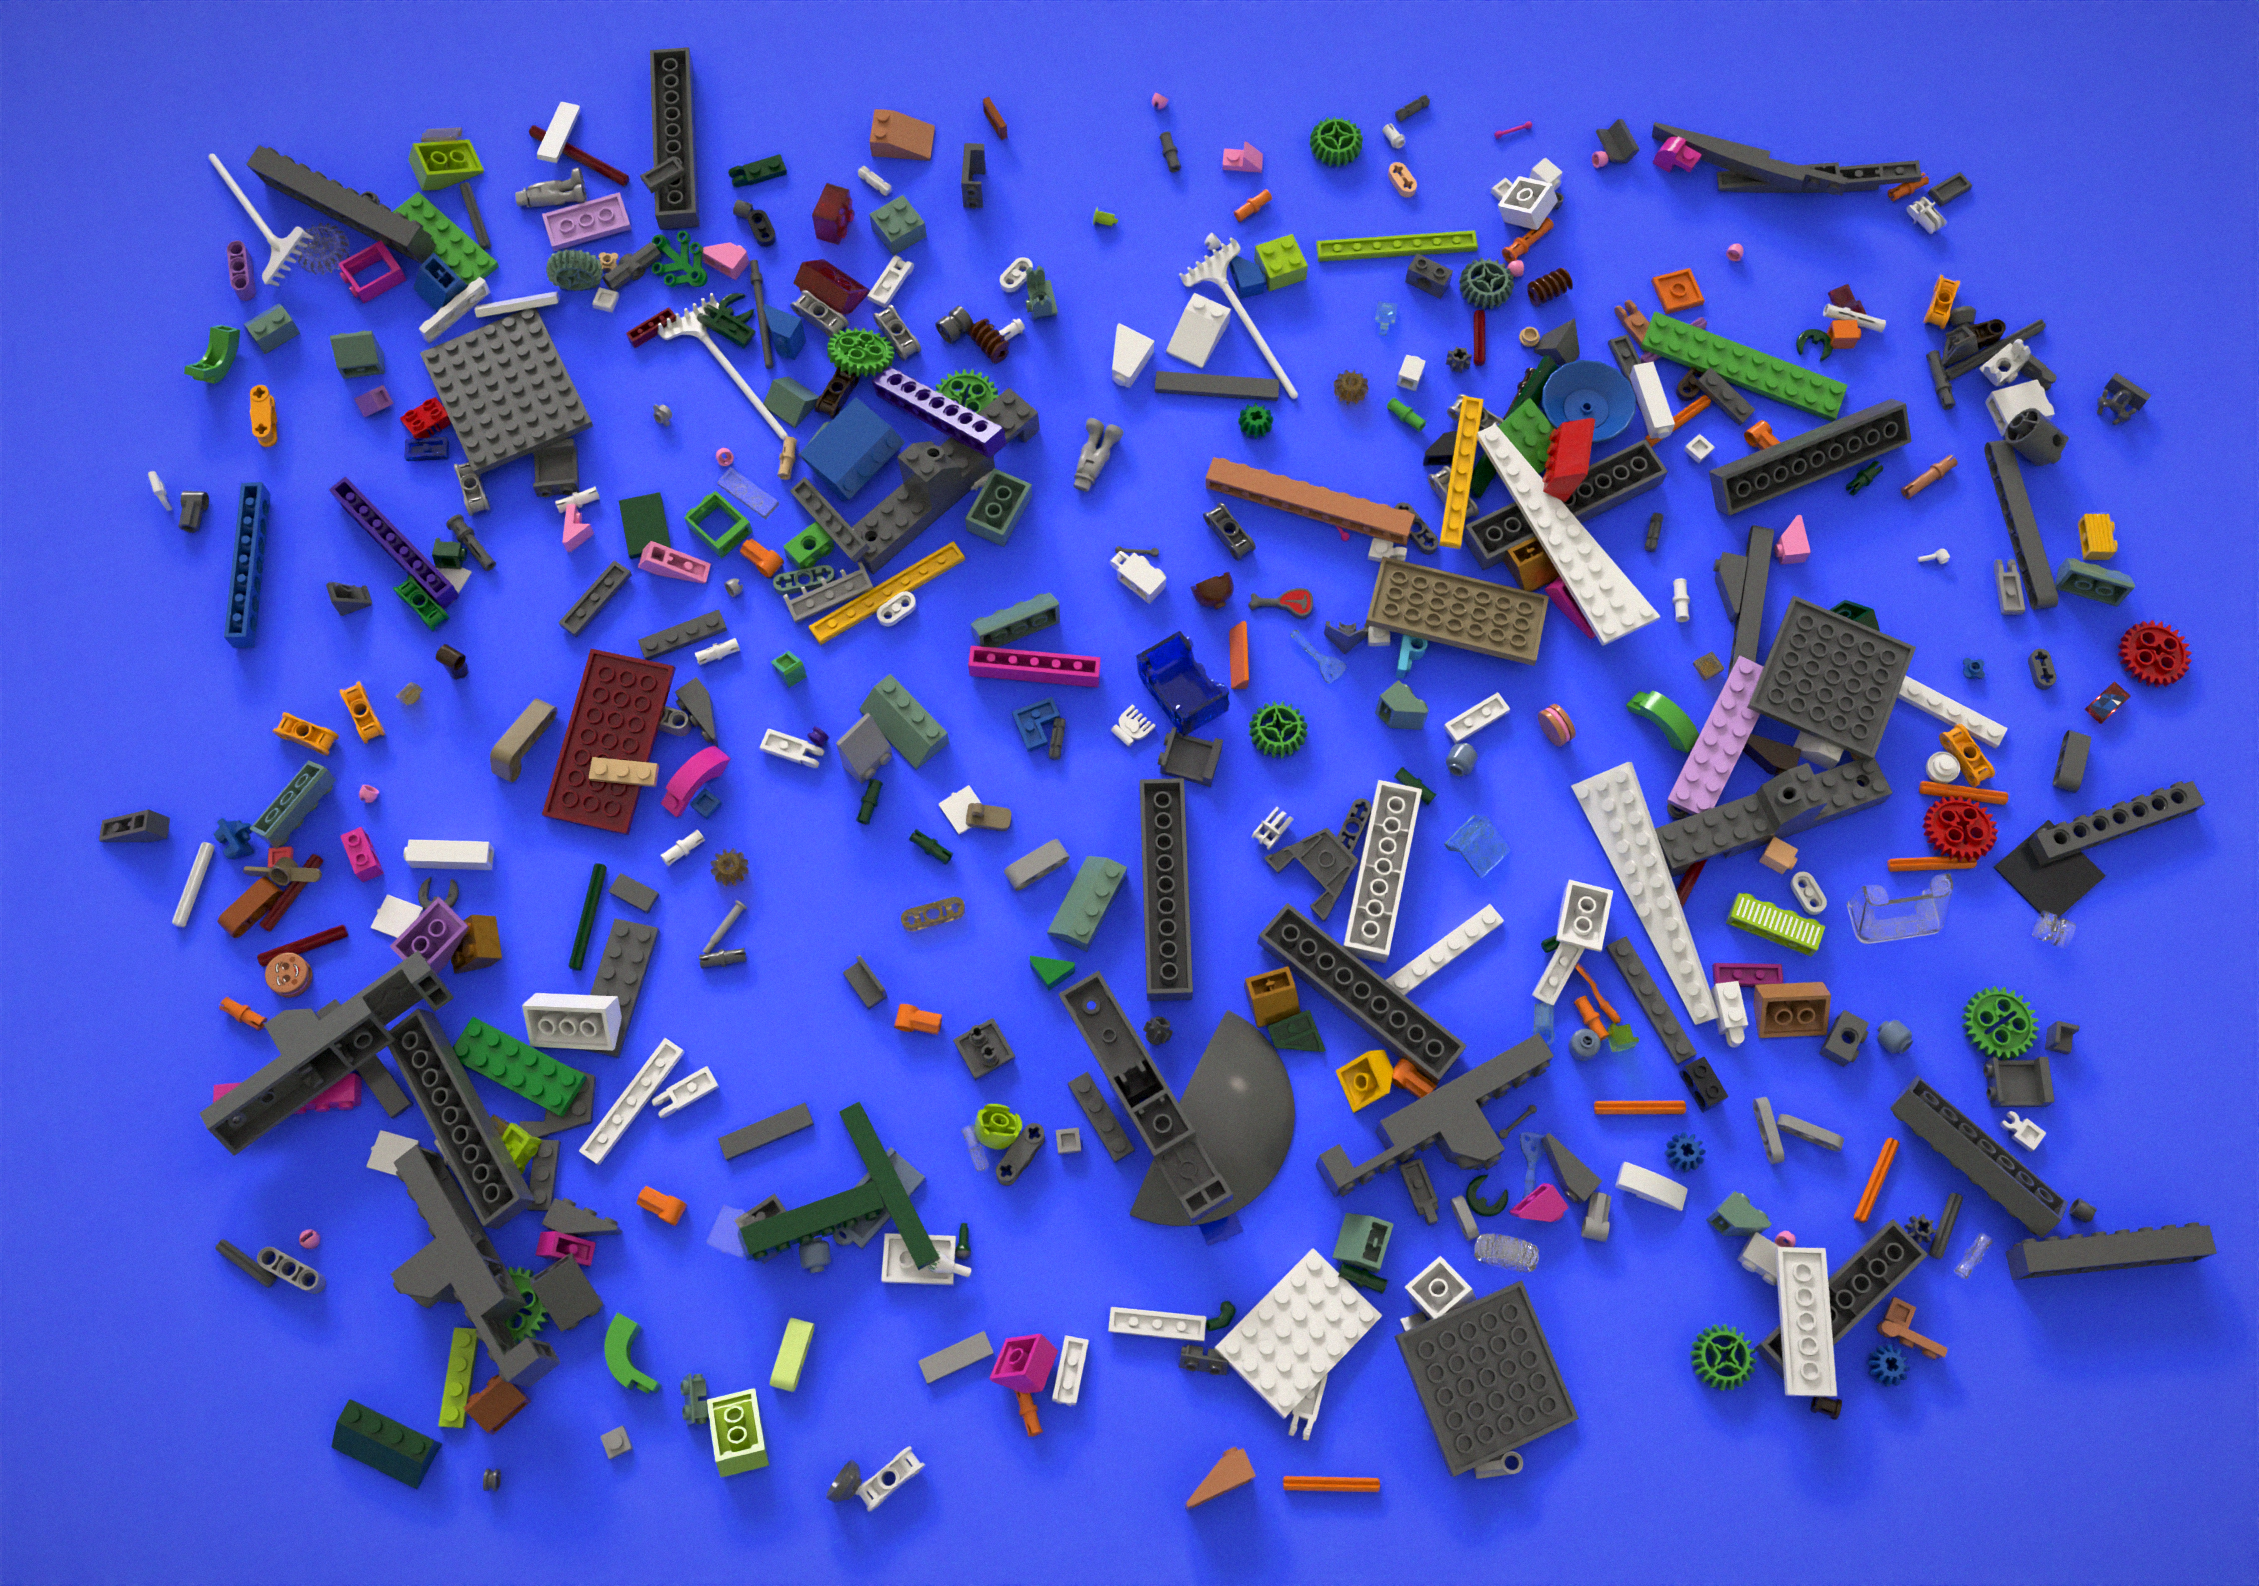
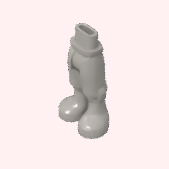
M579 167L572 169L571 178L568 180L539 182L528 186V190L524 187L523 191L515 192L518 207L526 205L527 208L563 205L566 202H587L585 182Z
M1094 418L1087 419L1085 428L1089 437L1087 443L1081 449V455L1074 475L1076 480L1073 487L1088 492L1091 485L1095 484V480L1101 473L1105 463L1110 459L1111 447L1114 443L1120 441L1124 434V431L1116 425H1107L1105 429L1104 424ZM1104 433V438L1101 447L1099 449H1096L1097 444Z

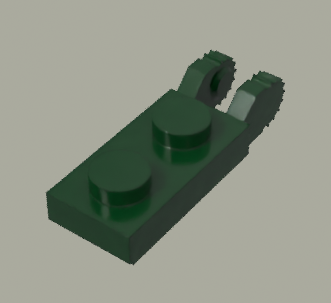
M781 154L742 166L737 165L729 169L728 174L731 178H734L732 180L733 186L738 188L786 175L787 170Z
M710 304L704 307L707 315L703 313L697 315V320L705 327H709L745 349L756 334V331Z

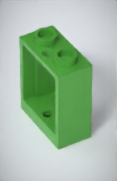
M717 491L705 496L702 502L697 507L690 509L684 517L687 527L721 559L753 532L750 522ZM719 507L736 524L717 541H714L698 524Z

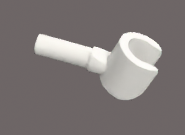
M1942 548L1934 554L1917 557L1918 562L1937 559L1939 564H1944L1949 561L1950 555L1946 549Z

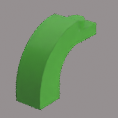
M225 325L210 327L209 344L204 357L197 363L186 365L184 374L193 376L194 380L212 384L222 380L236 357L240 329Z
M1653 690L1649 694L1639 691L1626 704L1629 712L1654 722L1666 735L1671 748L1688 753L1694 747L1699 737L1695 725L1680 707L1664 695Z
M617 1312L608 1328L604 1345L605 1358L611 1373L617 1381L630 1390L638 1382L636 1388L647 1394L650 1391L658 1393L662 1385L638 1371L631 1360V1347L642 1327Z

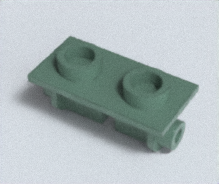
M691 1373L683 1377V1381L680 1383L681 1395L685 1397L682 1417L683 1420H686L687 1427L694 1424L695 1420L697 1425L706 1424V1419L709 1418L707 1401H698V1397L707 1396L706 1379L703 1378V1374H694L692 1379Z

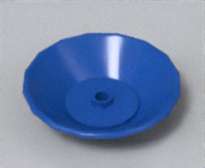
M1578 360L1564 364L1549 376L1543 387L1542 407L1548 421L1556 429L1563 422L1587 418L1595 419L1592 443H1600L1614 439L1628 429L1636 414V396L1630 382L1616 368L1601 361Z

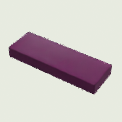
M1714 963L1712 965L1714 985L1738 981L1740 987L1755 988V985L1784 983L1782 964Z

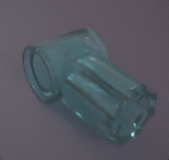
M1550 1003L1534 1004L1533 1036L1537 1033L1545 1035L1548 1039L1546 1043L1548 1047L1555 1040L1554 1005Z

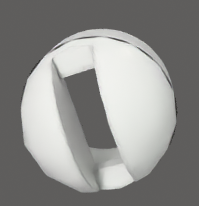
M1213 232L1205 239V246H1208V249L1211 251L1218 249L1222 244Z

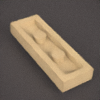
M592 757L589 779L591 781L656 787L659 765L657 763Z

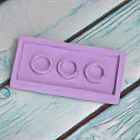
M620 192L542 214L553 251L632 229Z

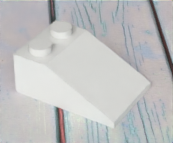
M1194 293L1180 318L1166 353L1203 369L1230 323L1231 309Z
M1569 880L1565 887L1560 907L1556 941L1601 952L1613 890Z

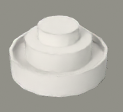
M1947 752L1933 754L1927 760L1925 766L1927 775L1936 783L1948 784L1960 772L1958 760Z

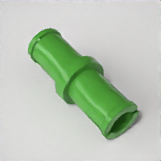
M1395 397L1387 404V409L1399 416L1400 421L1403 423L1407 422L1418 432L1425 427L1427 421L1414 413L1411 407H1406Z

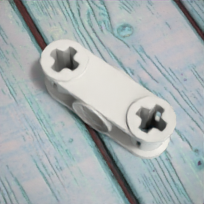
M911 1446L902 1450L889 1464L858 1487L855 1494L856 1496L859 1495L868 1506V1512L877 1508L890 1494L925 1467V1464L923 1462L920 1463L913 1454ZM888 1472H893L896 1476V1480L891 1486H887L884 1483V1476Z

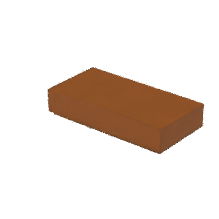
M990 97L984 98L982 101L984 114L1001 140L1008 138L1005 121Z

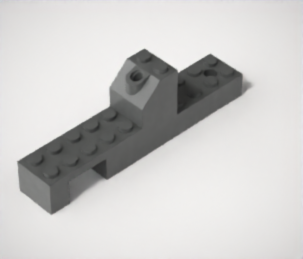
M1010 388L1006 389L978 413V415L984 416L989 421L1003 427L1007 443L1016 436L1026 443L1040 431L1038 412ZM951 437L940 447L931 441L912 443L897 456L903 484L852 527L870 547L857 561H862L864 567L874 575L965 496L975 482L987 473L992 472L995 468L994 455L991 458H987Z
M1875 757L1872 761L1861 758L1814 775L1809 763L1791 768L1762 784L1755 794L1655 828L1671 878L1686 873L1691 864L1722 853L1726 859L1769 844L1774 836L1778 839H1783L1885 803L1893 792ZM1858 781L1862 782V783H1863V787L1860 786V785H1858L1857 782H1858Z
M416 951L322 1019L311 1008L283 1010L264 1024L281 1055L199 1113L207 1130L235 1156L395 1041L386 1025L423 998L435 1012L454 998L421 953Z
M1098 970L1059 993L1060 1001L1107 1078L1111 1092L1131 1124L1136 1128L1191 1223L1193 1224L1233 1200V1193L1221 1173L1218 1174L1196 1137V1131L1100 971ZM1093 1001L1095 1002L1096 1007L1094 1009H1088L1087 1004Z
M1537 1033L1381 1120L1375 1132L1386 1151L1354 1168L1341 1145L1338 1144L1320 1154L1315 1165L1334 1197L1338 1195L1344 1197L1354 1191L1353 1188L1357 1184L1361 1183L1362 1186L1368 1184L1377 1173L1381 1172L1383 1175L1389 1172L1398 1161L1402 1163L1407 1162L1414 1157L1413 1154L1418 1150L1424 1152L1434 1146L1433 1143L1436 1144L1446 1162L1457 1164L1461 1170H1480L1484 1167L1488 1170L1497 1165V1161L1502 1159L1501 1154L1505 1148L1481 1109L1488 1105L1487 1102L1493 1097L1498 1100L1508 1093L1507 1090L1514 1086L1517 1089L1523 1086L1532 1075L1537 1078L1547 1071L1546 1069L1551 1066L1550 1061L1554 1055L1540 1033Z
M415 1145L393 1163L397 1168L396 1174L398 1178L405 1182L408 1187L407 1194L412 1200L416 1201L419 1207L417 1211L429 1224L428 1230L435 1239L390 1273L394 1280L393 1286L400 1294L410 1296L417 1303L428 1309L438 1302L451 1304L461 1302L466 1309L464 1311L466 1317L477 1328L476 1335L482 1342H485L489 1349L487 1350L488 1356L498 1365L500 1377L507 1383L531 1387L561 1364V1361L550 1343L527 1337L518 1345L516 1344L504 1322L527 1304L447 1165H445L441 1155Z

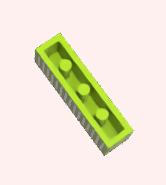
M1738 893L1733 900L1726 920V924L1810 957L1818 950L1826 927L1817 920L1805 919L1798 916L1794 911L1782 910L1771 902L1759 901L1753 895L1747 893Z

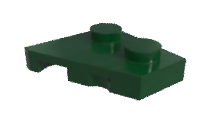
M1310 1010L1266 1026L1275 1048L1317 1052L1326 1051Z

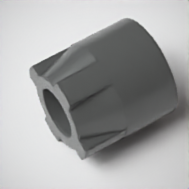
M737 199L734 204L733 215L748 219L749 213L754 210L753 204Z
M2077 1198L2072 1203L2069 1214L2087 1223L2092 1221L2097 1208L2083 1199Z

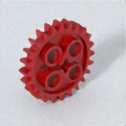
M2151 620L2148 624L2145 621H2142L2139 625L2137 623L2134 624L2132 628L2125 632L2124 636L2120 639L2122 642L2118 645V648L2122 649L2118 656L2124 657L2120 664H2127L2124 671L2131 670L2133 673L2130 677L2138 676V683L2146 680L2148 687L2153 682L2156 688L2161 684L2165 687L2170 683L2175 684L2189 670L2188 665L2192 662L2188 658L2192 652L2185 650L2189 644L2182 643L2185 636L2178 637V629L2172 632L2170 631V624L2164 628L2162 621L2155 625L2154 620Z
M1951 795L1947 801L1942 797L1940 802L1935 801L1933 806L1929 807L1923 818L1925 822L1922 828L1926 829L1924 836H1930L1927 843H1935L1933 850L1939 848L1942 850L1941 856L1948 853L1949 860H1952L1954 856H1957L1959 862L1962 861L1963 857L1968 862L1973 857L1979 860L1981 855L1985 857L1992 850L1997 840L1996 834L1998 829L1994 828L1997 822L1990 821L1993 814L1986 815L1987 807L1980 809V802L1971 804V798L1963 801L1962 796H1959L1955 800Z

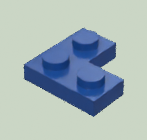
M1053 697L1012 711L1013 719L1027 752L1048 745V740L1041 725L1052 722L1055 718H1060V713Z

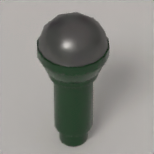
M961 1223L959 1228V1244L955 1249L956 1256L962 1260L969 1258L971 1255V1248L968 1244V1223Z

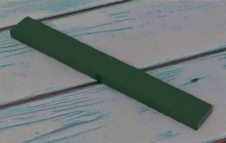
M1550 355L1542 358L1506 418L1529 398L1538 406L1542 399L1545 383L1549 376L1559 368ZM1484 452L1472 472L1470 493L1474 498L1478 499L1482 497L1497 472L1486 452Z
M860 1101L839 1111L918 1270L940 1259Z

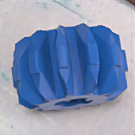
M1682 1132L1680 1137L1674 1134L1672 1141L1666 1143L1669 1149L1664 1154L1671 1156L1667 1161L1668 1164L1676 1163L1675 1170L1678 1171L1682 1166L1683 1171L1687 1173L1690 1168L1696 1170L1698 1164L1704 1162V1158L1701 1155H1704L1706 1150L1699 1148L1703 1144L1701 1140L1698 1142L1694 1141L1695 1134H1692L1689 1138L1686 1132ZM1683 1148H1685V1149L1687 1150V1152H1686L1687 1156H1684V1155H1683V1153H1684Z
M1887 1345L1885 1348L1879 1346L1876 1348V1352L1873 1351L1869 1354L1872 1360L1867 1361L1866 1365L1873 1367V1370L1869 1371V1375H1877L1875 1383L1878 1384L1883 1381L1885 1387H1890L1891 1384L1898 1386L1901 1384L1900 1380L1904 1381L1908 1378L1905 1372L1909 1371L1911 1367L1904 1365L1908 1357H1900L1902 1349L1898 1348L1894 1351L1892 1345ZM1886 1362H1889V1363H1890L1889 1368H1890L1891 1370H1888V1369H1887L1888 1364H1887Z

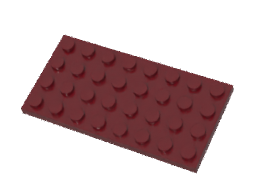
M590 649L542 812L544 817L629 835L642 786L591 781L589 773L592 757L649 763L676 671L674 666Z

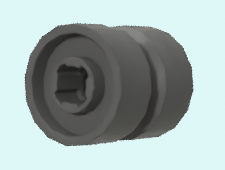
M956 306L948 313V316L944 315L935 323V327L941 337L947 343L952 344L960 338L961 333H967L974 323L963 307Z

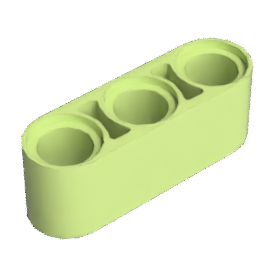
M793 1317L790 1318L771 1375L770 1386L790 1392L795 1391L813 1336L814 1323Z

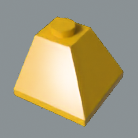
M1385 1049L1368 1051L1336 1070L1353 1113L1390 1093L1394 1070Z

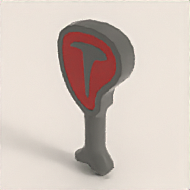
M1305 588L1285 591L1277 599L1261 598L1253 592L1250 595L1252 601L1248 604L1251 610L1261 606L1277 607L1280 610L1288 611L1297 619H1306L1310 616L1313 609V596Z

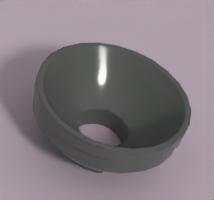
M850 1459L833 1481L826 1494V1498L829 1501L831 1500L835 1503L846 1499L849 1500L856 1493L862 1483L860 1467L854 1460Z

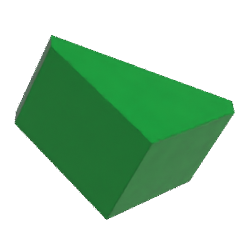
M1030 955V967L1048 991L1075 973V962Z

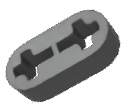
M2040 648L2035 649L2028 657L2032 679L2037 688L2047 690L2057 679L2053 662L2048 651ZM2038 656L2039 659H2043V662L2041 663L2040 660L2035 658Z

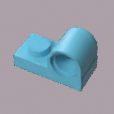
M1403 634L1395 677L1404 679L1405 673L1411 670L1412 660H1419L1424 656L1428 645L1427 640ZM1412 645H1418L1421 649H1415Z

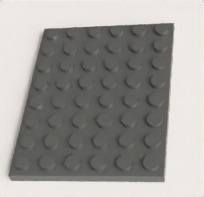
M536 308L522 310L420 352L476 476L594 427Z

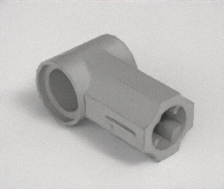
M1593 1192L1590 1195L1587 1216H1585L1582 1224L1581 1237L1606 1242L1610 1227L1608 1215L1611 1196L1600 1192Z
M1516 1452L1504 1453L1474 1467L1476 1479L1516 1474L1523 1467V1459ZM1508 1456L1516 1459V1469L1509 1470L1506 1468L1505 1459Z

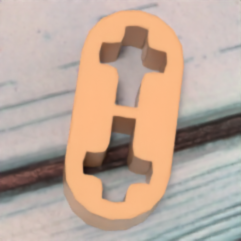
M1400 162L1391 164L1388 171L1389 180L1401 196L1406 198L1412 197L1416 193V180L1404 164Z

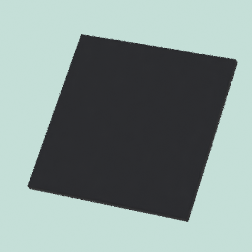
M2048 819L2036 831L2043 828L2051 830L2055 825ZM2033 832L1993 868L2051 925L2106 875L2082 852L2040 866L2028 843L2035 836V832Z

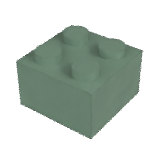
M904 195L869 214L871 228L893 256L927 237L925 222Z

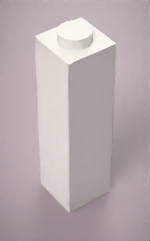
M1654 362L1633 365L1629 377L1650 439L1666 438L1671 435L1675 423Z
M408 839V846L404 848V860L411 868L492 870L495 849L490 842Z

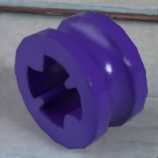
M814 726L812 728L813 732H809L807 737L817 746L823 747L824 741H828L829 736L823 730Z

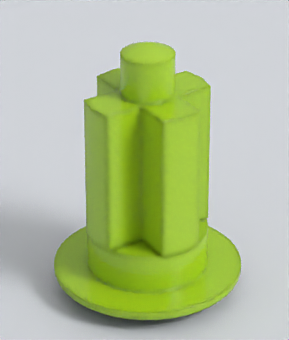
M1097 207L1093 215V225L1097 222L1112 226L1113 223H1118V219L1114 218L1115 214L1098 211Z

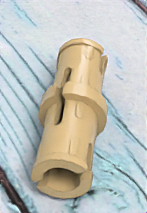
M793 437L784 438L783 450L779 455L780 466L777 476L783 480L791 479L792 466L796 461L795 450L798 441Z

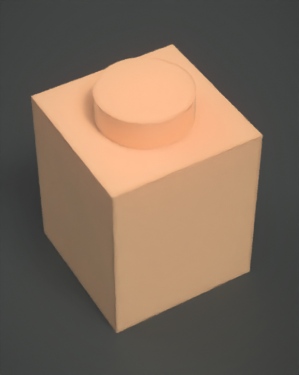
M1774 836L1767 845L1759 862L1783 875L1787 869L1792 870L1798 858L1795 855L1798 849Z

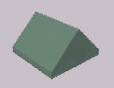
M787 376L772 381L763 404L771 413L796 428L813 410L819 396Z

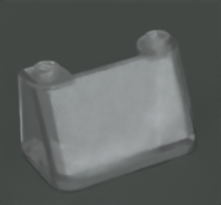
M1951 874L1935 876L1930 882V889H1924L1920 896L1889 900L1886 890L1880 885L1862 886L1846 903L1856 938L1864 944L1938 933L1945 925L1954 889Z

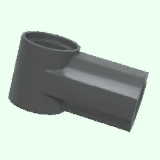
M184 490L180 498L182 512L178 527L188 533H195L199 531L203 510L208 509L209 495L206 491Z

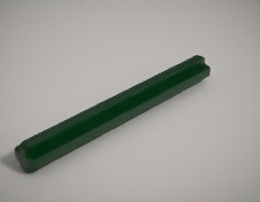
M595 863L568 965L572 970L580 971L582 969L607 870L604 864Z

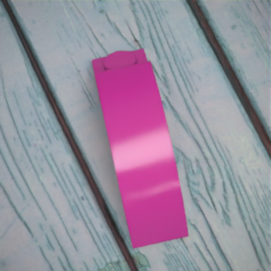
M711 746L698 752L682 765L665 787L668 791L661 805L675 817L682 816L695 792L708 780L721 776L731 759L716 746Z

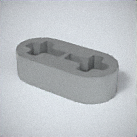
M1460 1195L1450 1199L1452 1210L1466 1240L1470 1241L1479 1237L1477 1225L1464 1197Z

